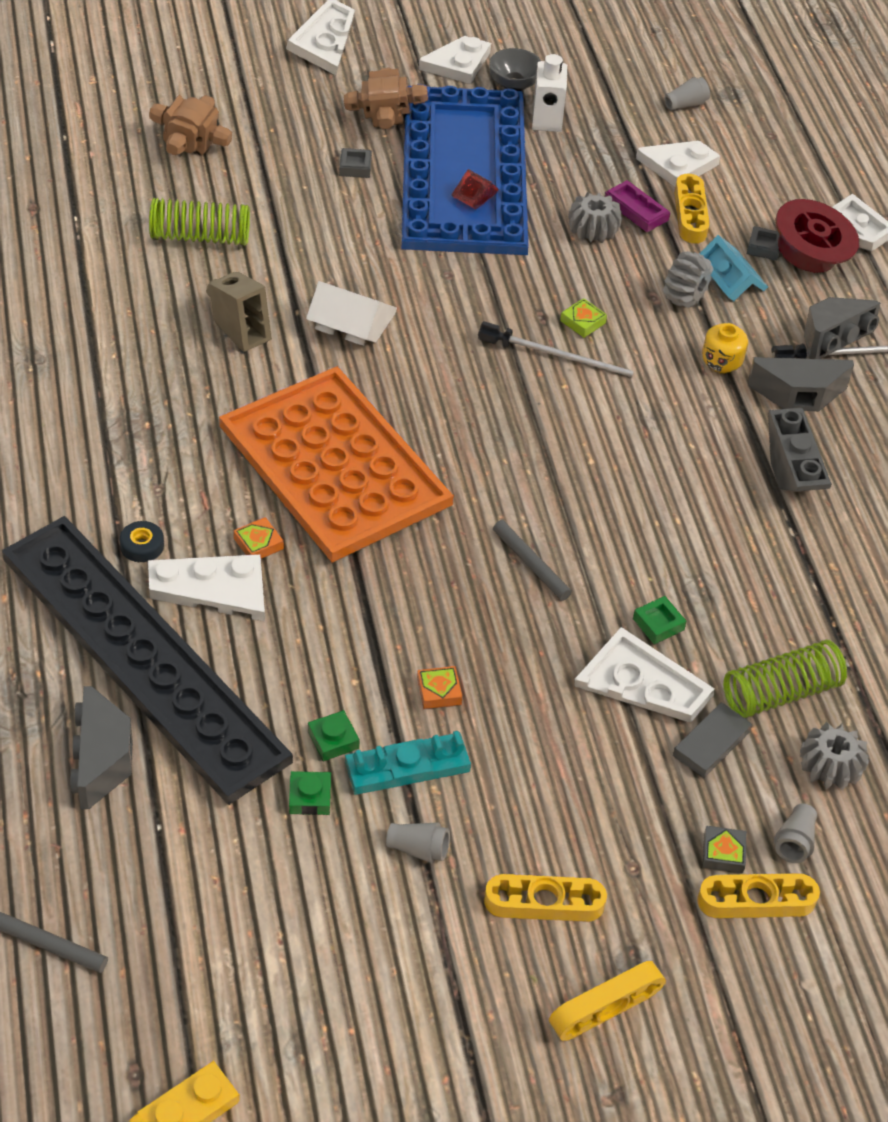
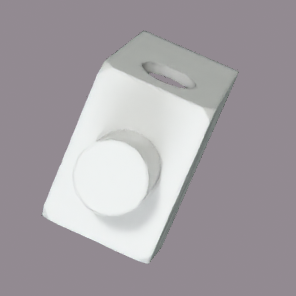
M547 55L545 61H540L537 64L532 130L562 132L567 88V65L563 63V59L559 55ZM544 99L554 100V104L547 105L544 103Z

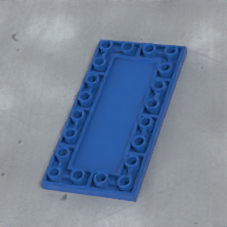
M427 86L428 101L417 105L410 103V114L405 115L401 249L528 255L523 92L513 89L487 90L482 87L463 89L455 86Z

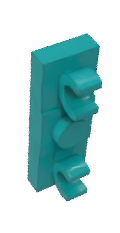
M453 731V734L433 735L432 738L417 739L384 747L376 746L375 749L362 752L361 750H356L352 754L345 755V765L354 795L468 773L471 770V762L459 731Z

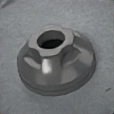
M503 49L493 54L490 58V75L501 87L521 91L535 84L537 64L541 60L534 53L524 49Z

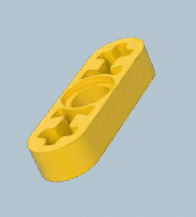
M682 174L676 180L674 191L679 235L686 242L701 243L706 240L709 229L704 182L695 174ZM685 206H693L699 210H690L685 208Z
M801 873L712 875L702 882L697 903L700 910L712 918L802 917L814 910L820 895V889L813 878ZM752 888L762 889L768 894L769 901L762 904L756 903L749 898L747 891ZM735 890H739L738 902L736 901L737 895H734ZM793 890H799L801 896H806L805 900H799L798 895L792 893ZM717 891L719 896L724 898L723 902H717L716 897L711 895V892ZM778 896L783 897L781 902L778 901Z
M499 874L488 881L484 904L492 915L500 918L590 922L598 919L603 914L607 892L599 881L591 878ZM541 890H547L556 896L557 901L549 906L541 905L535 900L534 894ZM499 891H507L508 901H500ZM522 891H527L526 903H521ZM565 893H569V905H563ZM583 894L590 895V900L593 901L592 905H584Z
M645 961L565 1002L550 1015L549 1023L562 1041L573 1039L651 998L665 985L666 979L653 961Z

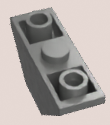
M829 297L810 306L804 332L809 359H821L874 332L879 323L878 313L881 303L876 300Z
M753 357L748 377V386L782 409L803 408L804 411L819 412L847 389L854 362L853 360Z
M803 408L769 410L770 461L779 488L795 492L830 489L832 483Z
M84 686L83 702H76L75 724L76 726H81V735L73 736V759H79L78 769H71L70 784L71 793H78L81 810L90 809L132 774L133 736L131 718L92 686Z

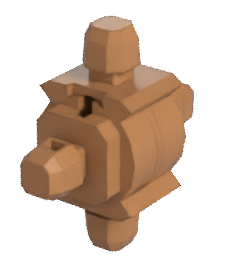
M390 67L382 68L379 71H370L368 81L362 82L361 93L354 91L344 95L346 110L360 111L363 108L365 118H372L373 126L382 129H389L393 125L403 124L404 115L410 114V103L417 105L428 101L427 86L412 85V87H408L407 77H400L399 69H391Z
M178 95L169 107L162 104H153L150 108L149 118L160 125L165 124L163 139L166 143V151L176 156L183 151L187 153L198 151L202 156L212 143L228 146L232 141L233 132L221 125L217 126L219 111L215 107V100L210 96L204 95L199 99L194 97L183 99L181 95Z

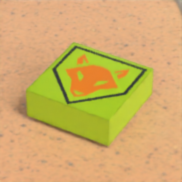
M583 298L561 312L560 321L585 338L606 324L607 314Z

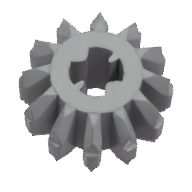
M587 192L585 197L577 196L569 209L568 218L571 232L577 233L578 239H589L590 243L593 240L603 243L605 238L613 239L622 221L620 203L613 202L612 196H601L600 192L597 195Z
M687 251L680 253L678 258L673 260L672 267L668 270V275L664 280L666 284L663 291L666 294V299L680 307H695L699 300L703 299L705 291L708 290V284L712 280L713 266L711 261L696 252Z
M826 722L821 726V729L813 728L808 733L805 742L802 743L800 749V757L803 758L801 762L802 770L811 772V782L817 780L824 781L825 789H828L832 784H836L841 790L847 787L848 783L856 785L869 763V755L866 754L867 742L857 740V730L852 732L845 731L843 723L834 729Z

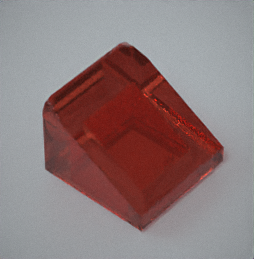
M468 169L453 191L452 196L476 210L493 197L499 189L491 181Z

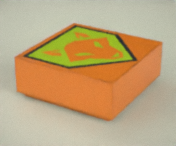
M266 517L233 530L234 540L245 555L260 554L262 559L284 549L283 539Z
M456 666L417 671V681L423 709L462 705V693Z

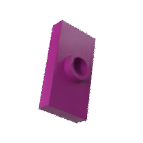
M628 180L605 192L604 197L612 196L613 202L620 203L621 214L645 232H649L669 221L670 211Z

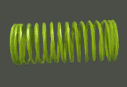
M153 198L151 201L149 234L152 239H159L162 236L166 240L169 236V239L173 240L176 236L178 241L183 237L186 242L190 238L192 242L198 239L201 243L205 239L209 243L212 238V242L215 244L218 239L221 244L225 240L229 245L232 241H234L235 245H238L240 242L241 245L246 246L248 243L250 227V208L248 205H240L239 232L236 241V204L233 205L232 231L229 240L230 205L228 203L225 208V230L222 239L221 202L218 205L216 238L214 237L215 203L212 202L210 233L208 238L206 228L208 203H204L203 232L200 238L201 203L200 201L197 202L196 230L193 238L194 202L192 200L189 203V229L187 237L185 235L186 201L183 200L182 228L180 236H178V199L175 201L174 232L172 236L170 230L172 200L169 199L167 204V231L165 236L163 231L165 200L162 198L160 201L159 198Z
M825 639L811 646L807 645L804 648L792 650L789 653L777 655L774 658L770 657L759 663L755 662L752 665H746L744 668L740 667L737 670L728 671L723 680V689L730 708L742 717L748 718L752 717L755 713L767 712L770 708L775 709L777 706H783L785 703L790 704L792 701H798L800 698L805 699L807 696H813L815 693L819 694L822 691H828L830 688L841 687L845 684L847 678V666L839 647L831 640ZM824 644L828 645L836 655L841 671L840 681L837 664L829 650L823 646ZM812 649L815 651V656L811 653ZM822 649L825 650L833 663L836 682L831 678L830 668L825 657L822 655ZM797 654L800 656V661L796 658ZM790 657L793 658V664L789 661ZM810 658L815 662L816 669L821 678V685L816 680ZM782 659L785 660V666L781 663ZM803 660L806 662L811 678L813 679V687L808 681V677L803 665ZM775 662L778 663V670L774 666ZM796 663L799 665L801 669V673L806 683V690L801 684L796 669ZM767 664L771 666L770 671L766 668ZM788 665L791 667L794 673L796 682L798 684V692L795 689L792 679L790 677ZM760 667L763 668V675L759 671ZM781 668L787 676L791 689V695L785 687V683L782 678ZM752 669H753L754 671H756V676H755V677H754V675L752 674ZM774 671L776 672L783 689V696L777 688V684L775 682ZM745 672L748 674V680L744 676ZM766 673L773 684L776 699L773 697L768 686ZM731 675L734 676V677H733V689H734V694H735L737 703H738V705L740 706V708H741V710H742L743 712L740 711V709H739L738 706L736 705V703H735V701H734V698H733V696H732V692H731V688H730V677H731ZM759 676H760V678L762 679L763 684H764V686H765V688H766V692H767V695H768V701L766 700L765 696L763 695V692H762V689H761V686H760ZM736 678L741 685L742 693L747 703V711L740 701ZM751 678L758 689L760 703L755 696Z

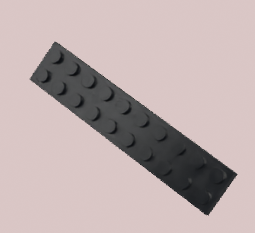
M66 516L57 519L2 550L3 560L228 805L293 763V754Z

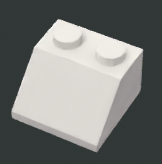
M318 281L306 319L316 322V330L334 335L336 329L347 333L345 340L364 346L365 340L377 342L395 315L397 307Z

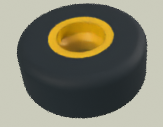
M136 521L130 523L120 533V550L131 561L148 562V560L156 559L164 550L163 532L159 526L152 522ZM141 539L147 540L145 542H137Z

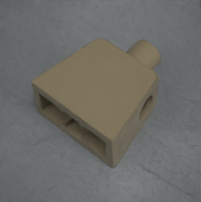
M240 272L230 273L219 279H214L208 284L206 292L211 297L215 323L243 352L272 340L264 285Z

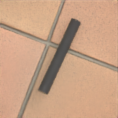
M500 520L494 525L493 531L561 601L566 600L571 595L572 590L504 520Z
M0 912V931L98 973L104 971L108 962L107 956Z

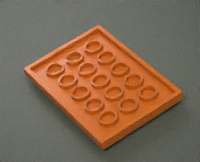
M338 366L219 417V427L332 563L453 505L454 495Z

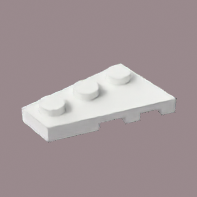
M327 0L288 39L286 49L336 75L355 10L337 0Z
M260 554L148 560L150 599L195 607L198 604L218 607L219 613L232 615L233 611L252 614V619L265 622Z
M622 627L575 678V687L690 723L714 696L713 687Z

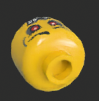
M721 323L712 326L707 331L702 349L704 362L712 370L719 373L737 370L744 362L748 347V337L741 328L731 323Z

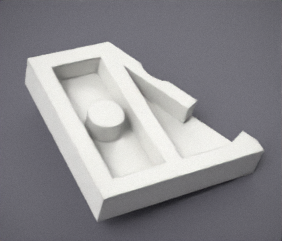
M463 36L421 57L419 60V70L471 84L490 54L491 43L476 37Z
M690 141L640 147L637 149L636 159L675 187L677 178L682 174L689 173L700 176L718 166L720 155L701 141Z
M854 194L849 195L832 207L842 213L855 227L859 236V248L873 251L888 241V221Z

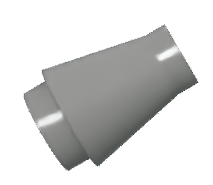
M692 77L670 93L665 94V104L670 111L704 105L705 101L710 98V89L703 77Z
M808 804L796 805L792 814L774 837L777 854L787 862L801 863L814 852L817 812Z
M439 822L391 823L387 832L386 844L388 848L400 850L433 864L435 860H445L450 843L449 828L441 827Z

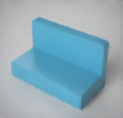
M717 235L699 253L711 261L713 266L711 277L731 300L735 301L752 284L762 291L768 288L767 284L742 254L721 236Z

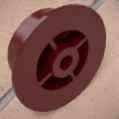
M795 199L783 204L776 214L775 223L780 234L778 237L779 250L787 261L802 270L813 273L827 272L835 264L843 263L853 258L858 251L859 236L855 227L842 213L829 205L815 200Z

